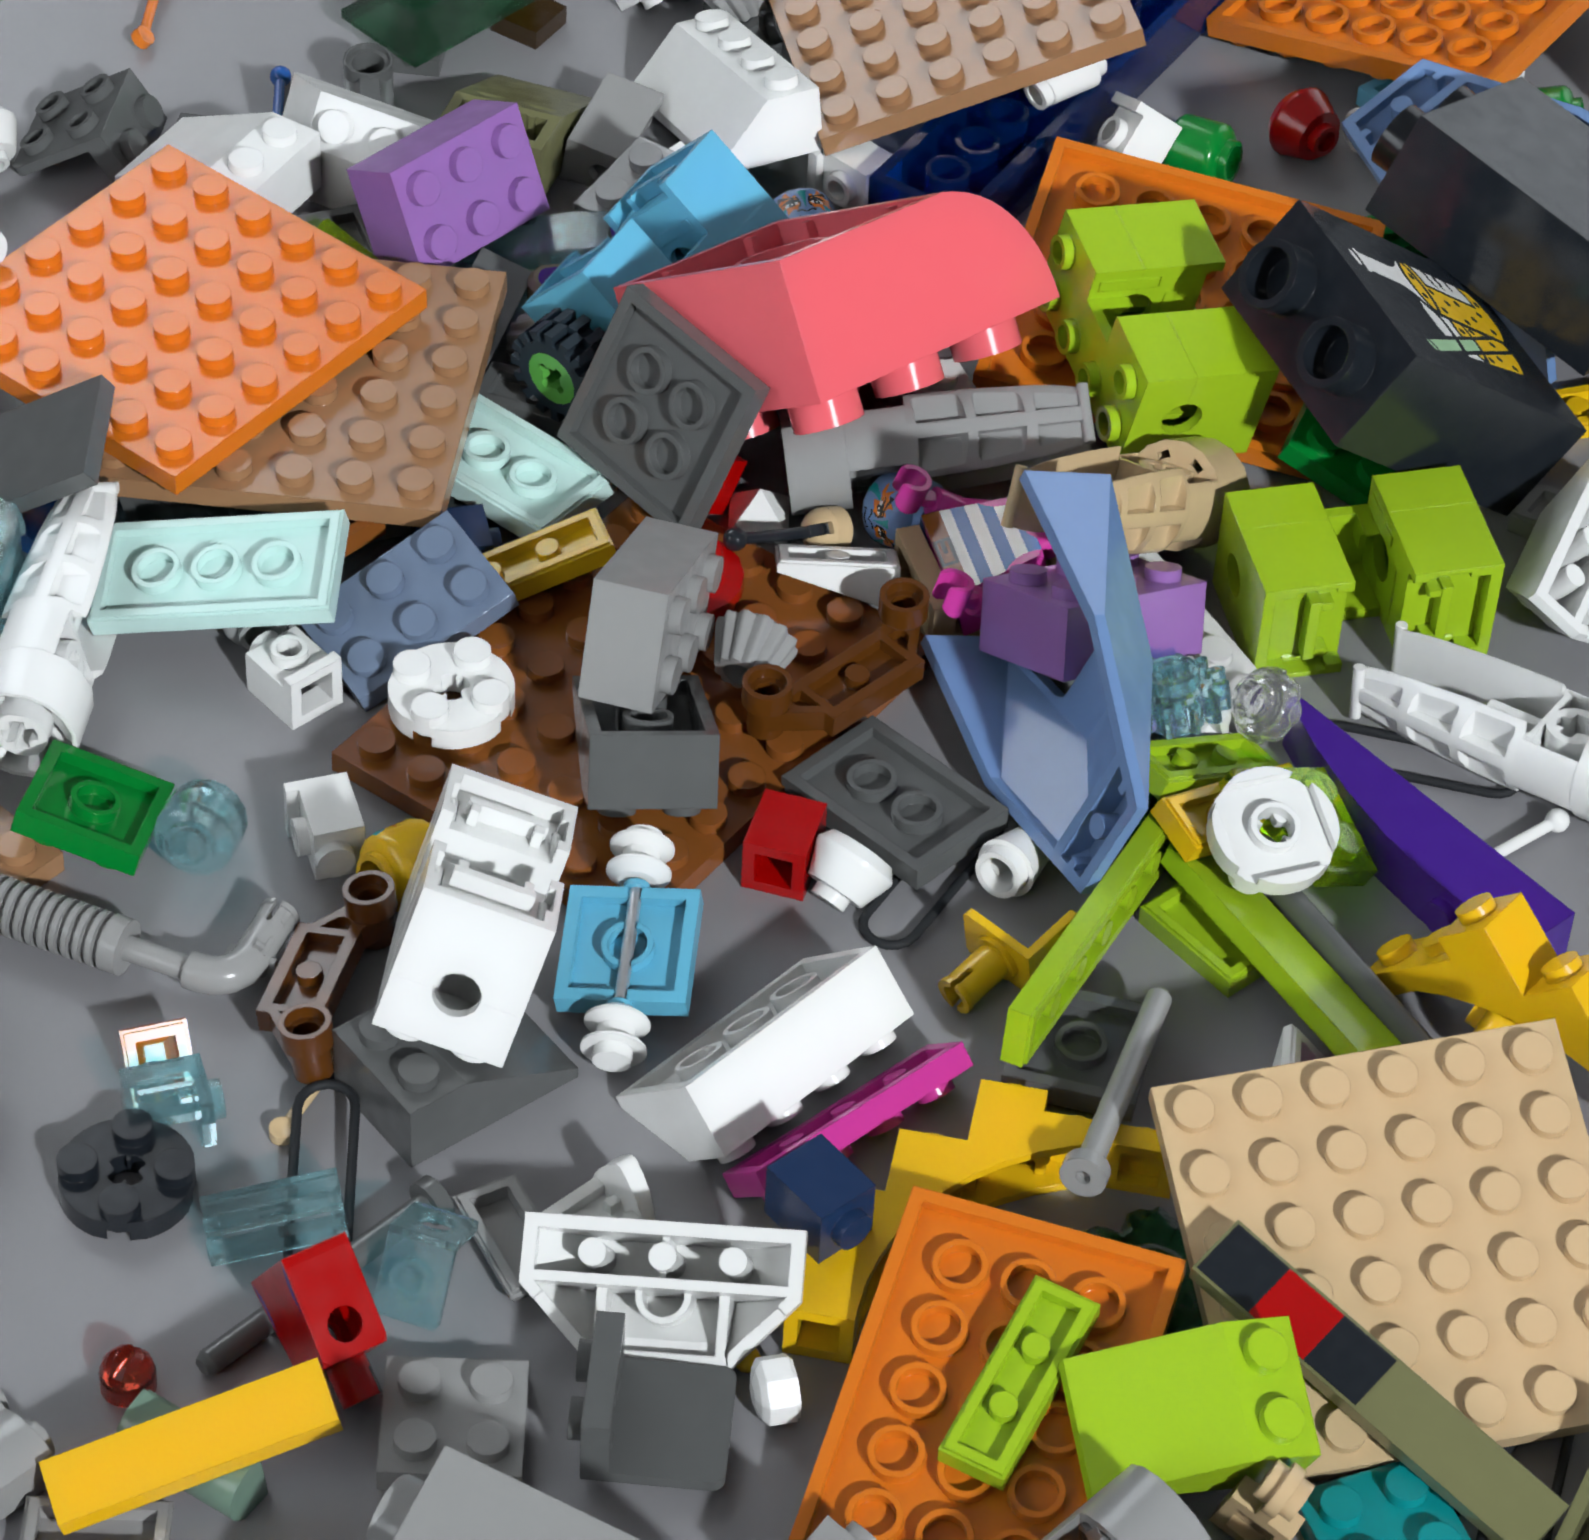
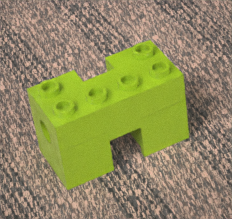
M1195 199L1066 209L1058 233L1052 237L1050 243V255L1047 264L1054 277L1060 297L1038 307L1042 312L1046 313L1055 332L1057 348L1062 355L1066 356L1075 375L1076 384L1088 383L1091 410L1096 420V430L1099 438L1106 442L1108 447L1121 446L1120 454L1141 452L1147 445L1164 439L1192 436L1214 438L1231 448L1234 453L1247 452L1280 371L1234 306L1196 309L1195 307L1207 274H1210L1212 271H1223L1226 263Z
M1457 465L1372 475L1368 503L1360 505L1324 508L1314 482L1225 492L1212 583L1237 646L1269 681L1341 672L1342 661L1337 650L1342 621L1379 616L1392 648L1396 622L1405 621L1408 623V631L1429 635L1487 654L1505 563L1461 466Z

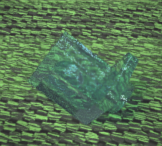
M200 1053L162 1061H150L141 1065L118 1069L122 1110L132 1108L144 1110L151 1115L153 1121L161 1122L167 1126L195 1120L203 1148L217 1145L216 1120L226 1118L227 1116L225 1099L219 1078L207 1080Z

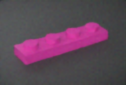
M963 1042L925 1045L722 1173L733 1197H762L765 1202L767 1166L819 1134L828 1139L842 1154L849 1157L853 1153L850 1144L865 1134L872 1137L885 1133L904 1121L901 1111L918 1101L919 1104H926L951 1092L955 1088L952 1079L973 1066Z

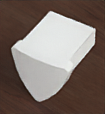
M632 1154L622 1155L599 1168L591 1180L542 1211V1213L655 1220L649 1187L637 1159Z

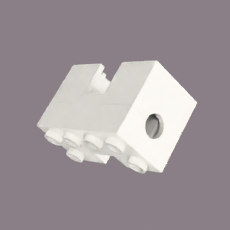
M452 763L402 896L372 1020L373 1025L385 1028L393 1036L405 1041L420 1040L450 1050L458 1058L470 1063L485 1062L500 1068L503 1067L556 933L564 890V883L559 882L571 851L578 812L577 806Z

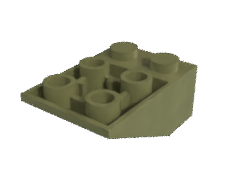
M499 74L456 91L440 117L473 99L517 102L545 195H547L561 172L567 139L592 97Z

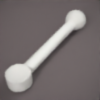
M1561 808L1551 809L1546 814L1544 821L1493 849L1505 857L1550 831L1555 833L1565 831L1570 824V817Z

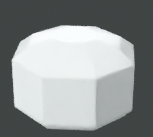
M784 1353L755 1358L751 1366L749 1389L758 1417L770 1427L798 1422V1418H801L802 1401L793 1359Z

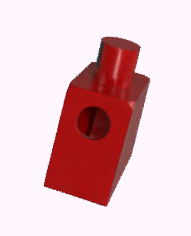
M345 1231L281 1259L251 1282L292 1365L295 1366L318 1357L323 1372L327 1373L343 1410L383 1392L366 1354L386 1342L387 1334ZM328 1327L334 1332L336 1339L331 1336Z

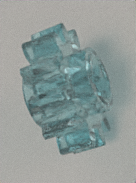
M1181 653L1157 659L1152 658L1151 734L1155 732L1158 735L1165 736L1167 740H1171L1174 737L1189 734L1199 735L1204 722L1210 724H1220L1222 722L1221 711L1231 709L1232 707L1229 680H1226L1224 666L1209 668L1206 656L1193 660L1190 657L1183 656Z

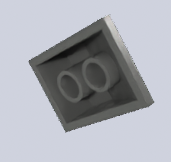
M681 675L674 695L666 694L652 714L577 697L580 676H572L581 785L588 810H597L599 814L608 817H628L634 815L636 809H662L663 813L670 816L691 817L698 815L701 809H717L720 733L698 675Z
M376 1007L332 1029L334 1080L342 1081L353 1088L359 1096L360 1112L411 1168L578 1077V1067L525 1012L502 1068L485 1062L470 1063L455 1056L450 1050L420 1040L405 1041L390 1034L385 1028L372 1024Z

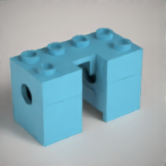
M710 130L651 165L603 217L616 234L612 238L607 237L599 246L583 255H580L577 250L570 253L524 303L522 309L535 323L553 309L561 308L562 312L567 308L573 309L576 312L577 319L583 314L591 319L590 328L593 331L600 327L606 332L618 307L613 287L772 222L789 218L713 130Z

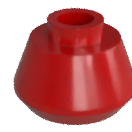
M1309 87L1289 93L1275 107L1269 120L1268 133L1270 145L1280 155L1303 160H1314L1330 153L1339 140L1340 120L1327 95L1319 88Z

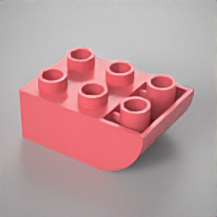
M957 191L939 192L778 220L613 287L619 305L627 286L643 283L770 387V391L746 439L762 435L779 427L780 421L776 410L787 409L795 435L821 432L852 422L864 415L858 392L860 386L871 382L875 398H887L933 385L944 379L938 351L949 347L954 362H967L1010 350L1022 343L1015 317L1060 297L1047 261L1031 235L1020 222L1007 210L989 199L972 193Z

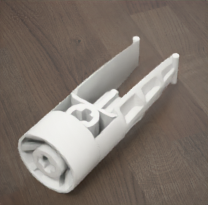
M118 481L98 482V485L56 501L35 538L4 607L1 618H7L0 636V769L10 774L34 777L53 739L77 748L80 746L94 706L92 691L94 680L103 674L117 634L93 635L87 624V618L113 531L117 511V494L120 491Z
M1397 621L1395 625L1391 671L1365 666L1361 663L1354 664L1349 705V717L1351 719H1359L1362 713L1382 727L1399 734L1410 742L1458 766L1515 791L1521 789L1568 809L1575 816L1589 821V697L1567 689L1565 684L1519 665L1446 640L1408 631V623L1405 621Z

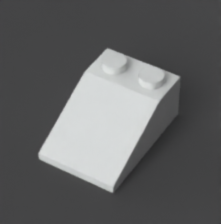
M274 112L182 117L115 176L116 181L169 144L286 211L293 213L322 186L320 132Z

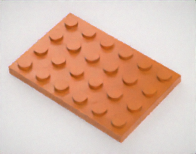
M913 1185L788 1540H807L827 1515L844 1529L853 1520L870 1532L877 1540L1043 1539L1087 1502L1063 1385L1058 1390L1004 1491L938 1461V1448L1035 1275L1100 1304V1315L1078 1354L1081 1355L1166 1335L1185 1276L1186 1260Z

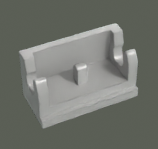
M607 72L567 139L559 179L568 182L574 180L590 187L602 175L594 169L593 165H602L608 169L639 136L642 137L644 131L652 123L651 119L654 114L660 109L664 94Z

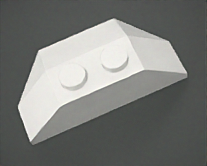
M294 72L282 115L320 132L322 186L307 200L331 209L357 204L346 169L434 121L299 72Z
M1589 459L1540 513L1506 585V588L1518 598L1521 604L1530 609L1547 626L1571 639L1589 643Z
M525 1211L519 1283L577 1351L580 1338L593 1339L597 1310L625 1313L624 1357L726 1366L733 1370L802 1304L808 1232L806 1230Z

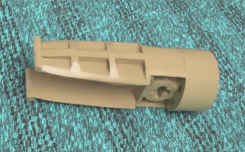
M1192 436L1164 439L1147 445L1141 452L1120 454L1121 446L1101 448L1058 457L1037 464L1029 469L1027 466L1016 464L1001 526L1006 528L1014 527L1031 532H1044L1019 480L1024 470L1111 474L1129 555L1156 553L1163 550L1183 551L1205 548L1218 544L1225 492L1249 490L1250 485L1245 467L1234 451L1214 438Z

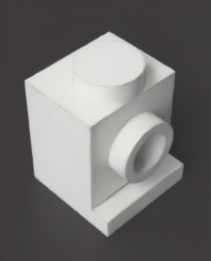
M1116 91L1111 101L1117 104L1118 108L1114 115L1108 118L1100 128L1096 147L1162 163L1182 127L1142 101Z
M872 141L825 156L823 150L808 153L806 188H813L825 193L832 202L844 209L893 201L896 190L894 183L896 156Z
M297 626L281 634L273 630L261 633L252 642L249 651L245 653L247 689L292 730L343 703L342 658L335 651L327 654ZM306 686H309L311 688L310 690L302 694V688Z
M347 772L283 783L285 829L288 837H292L297 857L308 855L315 880L356 873V864L365 840V825Z

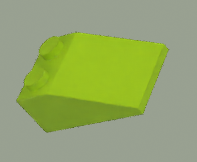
M1289 1316L1214 1323L1064 1358L1058 1363L1087 1501L1131 1464L1145 1467L1160 1477L1177 1494L1233 1489L1245 1475L1260 1483L1278 1459L1289 1467L1296 1462L1306 1469L1322 1455Z

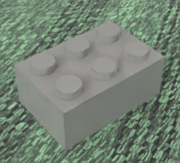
M646 516L598 572L593 580L577 697L652 714L666 694L674 695L682 673H690L692 671L697 653L700 650L707 651L712 640L715 615L707 613L709 594L716 593L724 566L723 556L715 555L718 540L717 532Z

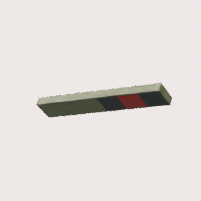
M1239 1220L1191 1268L1189 1278L1238 1320L1289 1316L1303 1377L1490 1540H1542L1566 1513L1569 1505Z

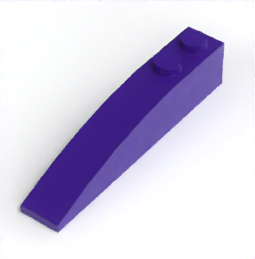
M1299 695L1289 700L1282 746L1299 776L1308 788L1311 783H1314L1327 795L1338 817L1340 837L1371 873L1418 919L1425 923L1432 933L1442 927L1451 925L1458 918L1455 910L1462 903L1478 894L1489 892L1495 898L1522 892L1557 956L1567 951L1575 912Z

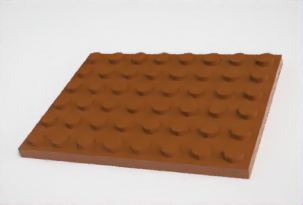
M630 497L625 499L602 519L616 551L646 516L653 518ZM707 518L701 527L704 530L717 532L718 540L723 542L726 528ZM746 544L742 550L733 551L740 558L745 574L742 599L740 598L736 603L735 612L747 609L753 613L768 615L776 623L785 625L788 628V634L797 639L795 647L798 649V653L785 668L791 674L793 683L881 627L882 621L876 608L861 600L778 573L775 555L760 546ZM600 567L519 600V606L474 636L484 639L491 645V653L500 657L507 664L515 681L514 712L511 717L508 715L501 722V732L493 739L478 746L451 750L432 747L431 737L422 736L413 731V739L401 733L390 718L387 704L332 751V770L337 773L347 772L350 781L412 817L424 819L429 823L431 822L452 763L577 806L578 812L571 851L559 882L564 883L561 903L567 906L570 885L619 886L612 882L606 874L608 861L615 857L610 850V840L615 833L637 824L650 825L659 829L675 846L674 857L666 863L672 872L671 881L664 888L695 889L743 843L765 788L784 793L785 787L781 782L783 774L872 715L876 717L897 696L833 737L824 730L783 731L779 737L773 740L756 739L746 729L747 710L741 702L742 688L733 687L732 684L723 681L721 675L715 672L714 626L708 650H700L697 653L692 671L690 673L683 672L682 675L699 676L720 733L717 809H701L698 815L691 817L670 816L663 813L662 809H636V813L628 817H608L599 814L597 810H588L581 785L572 676L581 675L593 580L603 568ZM920 632V643H921L922 639H923L924 636H925V635L922 634L921 632ZM919 643L917 655L925 660V671L930 666V663ZM447 691L441 693V695L446 693L448 700L461 698L460 692Z

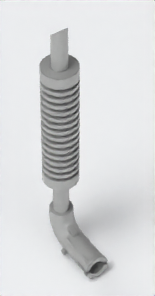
M0 873V936L26 943L35 948L38 947L41 950L49 951L58 956L61 955L70 960L73 959L82 964L85 963V965L93 968L97 967L99 970L116 976L124 974L132 963L179 979L181 987L184 989L214 996L236 993L253 985L259 978L266 977L269 968L275 970L278 965L276 956L292 931L296 929L300 922V917L295 908L284 900L280 903L275 914L272 915L271 912L277 904V898H266L260 904L257 914L236 945L231 943L223 955H208L196 950L187 955L141 939V926L136 919L118 913L115 914L110 910H104L101 907L92 906L83 901L80 902L72 897L68 898L63 894L32 885L25 881L21 882L16 878Z

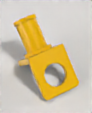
M970 908L963 914L966 947L972 954L948 976L943 977L938 982V988L943 998L952 1007L961 998L962 1001L957 1005V1011L966 1014L1002 979L1009 980L1015 986L1022 989L1077 913L1072 909L1069 910L1027 948L979 912Z

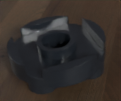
M136 1108L125 1109L118 1112L111 1120L90 1126L75 1136L57 1154L60 1205L67 1218L76 1227L89 1235L107 1239V1231L116 1233L130 1232V1241L148 1239L171 1229L179 1223L189 1212L192 1205L193 1190L196 1185L194 1153L191 1146L176 1130L161 1122L153 1121L151 1115L144 1110ZM123 1172L139 1173L140 1182L134 1185L127 1184L126 1180L115 1184L112 1181L117 1174Z

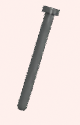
M429 1175L423 1176L410 1186L409 1193L411 1199L350 1242L361 1269L426 1221L438 1226L454 1214L455 1210L452 1199L440 1182ZM261 1306L199 1352L196 1358V1365L204 1375L218 1374L275 1332L263 1307Z

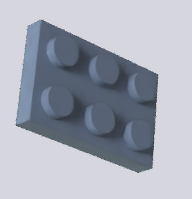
M446 510L340 584L335 623L299 624V626L327 654L335 651L342 658V682L364 711L367 712L388 697V681L393 672V660L400 652L409 649L417 650L436 643L457 642L465 637H474L519 606L514 592L448 510Z

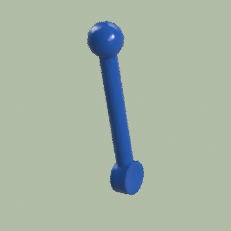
M280 65L271 70L270 80L274 84L272 112L282 116L285 86L290 83L292 76L288 68Z

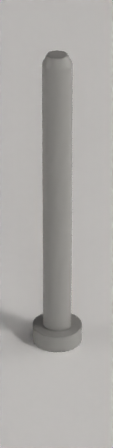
M1155 987L1147 992L1081 1148L1068 1152L1059 1171L1060 1180L1069 1191L1083 1197L1097 1196L1104 1191L1108 1183L1111 1167L1106 1158L1172 1003L1168 990L1163 987Z

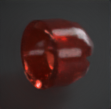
M126 1343L113 1347L103 1356L98 1375L100 1392L107 1402L117 1407L128 1408L143 1389L156 1392V1365L148 1351ZM126 1368L122 1382L116 1380L115 1377L119 1371Z

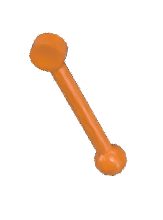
M159 0L147 1L141 25L131 33L134 44L140 49H147L155 41L151 27Z

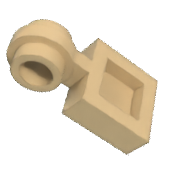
M1278 1459L1260 1483L1245 1475L1223 1498L1209 1521L1235 1540H1292L1305 1521V1518L1298 1511L1312 1493L1315 1485L1304 1478L1307 1470L1294 1462L1289 1467Z

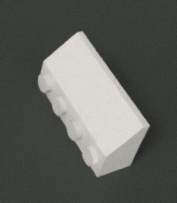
M719 9L704 10L697 13L694 19L676 23L634 81L664 94L662 105L658 112L656 111L654 117L684 144L687 145L708 131L713 130L746 169L823 150L817 131L822 129L819 87L727 11Z
M876 945L803 958L617 1095L616 1099L624 1111L689 1162L718 1158L721 1164L729 1163L754 1148L756 1142L753 1136L763 1128L781 1125L798 1115L804 1108L800 1100L812 1091L826 1090L844 1080L851 1072L847 1065L858 1056L874 1054L890 1045L897 1038L894 1029L914 1015Z

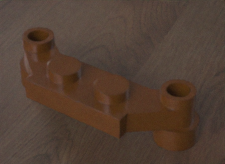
M895 578L886 582L881 587L879 594L878 614L882 621L881 627L794 683L791 674L778 665L759 664L748 669L742 678L741 702L747 710L746 729L748 733L759 740H773L779 737L783 731L824 730L833 737L923 679L925 660L917 655L920 643L921 625L928 618L930 594L927 587L912 578Z
M366 870L352 875L342 886L344 907L313 923H298L255 1010L259 1030L269 1031L274 1034L293 1067L294 1077L300 1083L309 1085L314 1081L329 1079L334 1072L331 1048L334 1045L332 1029H334L333 1015L364 950H380L391 945L395 929L393 915L397 911L398 901L394 880L385 872Z

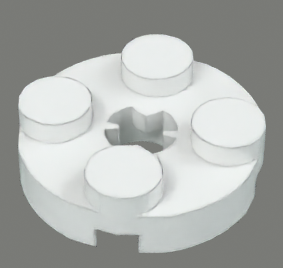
M465 637L457 642L436 643L417 650L409 649L400 652L393 660V672L388 681L389 715L397 729L413 739L414 731L422 736L431 737L432 747L454 750L478 746L493 739L500 733L501 722L508 715L511 717L514 712L515 681L513 674L500 657L491 653V645L482 638ZM456 691L461 693V698L448 700L447 694L441 695V693Z
M1274 766L1254 767L1233 776L1225 785L1208 812L1206 836L1209 849L1219 867L1228 874L1231 885L1241 893L1256 894L1261 892L1267 895H1287L1299 892L1318 880L1331 862L1340 836L1336 811L1327 795L1314 783H1311L1308 788L1302 782L1290 778L1293 773L1292 771ZM1270 819L1271 824L1275 828L1285 827L1288 836L1284 835L1280 842H1272L1266 839L1259 831L1263 825L1260 820Z

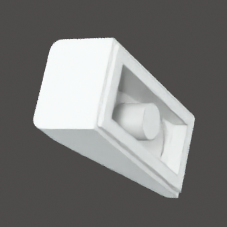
M778 544V546H775L774 555L778 573L879 606L881 587L889 580L900 578L901 575L898 554L894 549Z

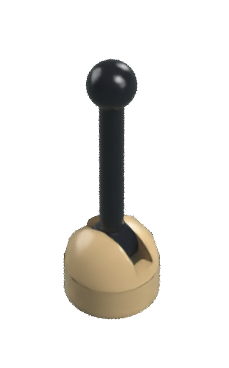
M837 505L824 506L813 509L806 514L800 527L745 532L739 527H731L725 531L723 543L730 551H740L746 544L804 539V545L850 547L853 539V524L850 515L843 507ZM826 524H828L830 534H827Z

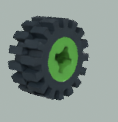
M561 308L553 309L522 332L513 341L511 348L515 352L510 355L511 363L520 366L514 371L516 380L525 381L527 387L522 391L527 398L534 395L539 400L535 407L542 413L550 409L551 419L557 422L562 421L566 417L602 341L601 338L605 334L600 327L593 331L590 328V318L583 314L577 319L575 310L569 308L563 312Z

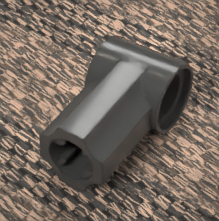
M360 43L350 47L345 52L343 58L344 89L394 106L392 53L386 47L377 43Z

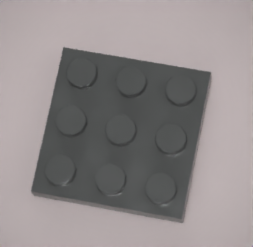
M643 283L629 285L621 298L558 431L557 437L653 518L701 529L770 391V387Z

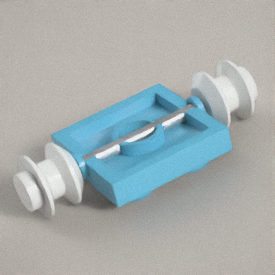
M645 824L632 825L625 830H621L615 833L610 840V850L615 857L608 861L606 874L612 882L619 886L570 885L553 1000L557 1012L585 1013L584 1024L591 1033L581 1039L580 1050L597 1068L608 1072H623L645 1060L647 1047L640 1039L650 1032L651 1022L646 1015L689 1017L704 906L701 889L664 888L671 881L672 872L666 863L674 857L675 846L659 829Z

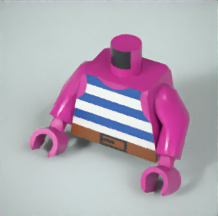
M913 464L903 465L899 469L892 483L893 488L898 491L894 499L896 507L904 514L916 513L921 506L924 507L925 514L921 515L927 541L941 570L932 595L936 599H944L942 604L943 611L949 617L957 618L964 636L980 630L983 578L1008 574L1010 566L1016 564H1034L1045 567L1046 560L1055 558L1056 555L1045 532H1031L1014 527L1006 528L1001 526L1007 497L986 500L965 498L938 486L930 490L932 479L926 470Z

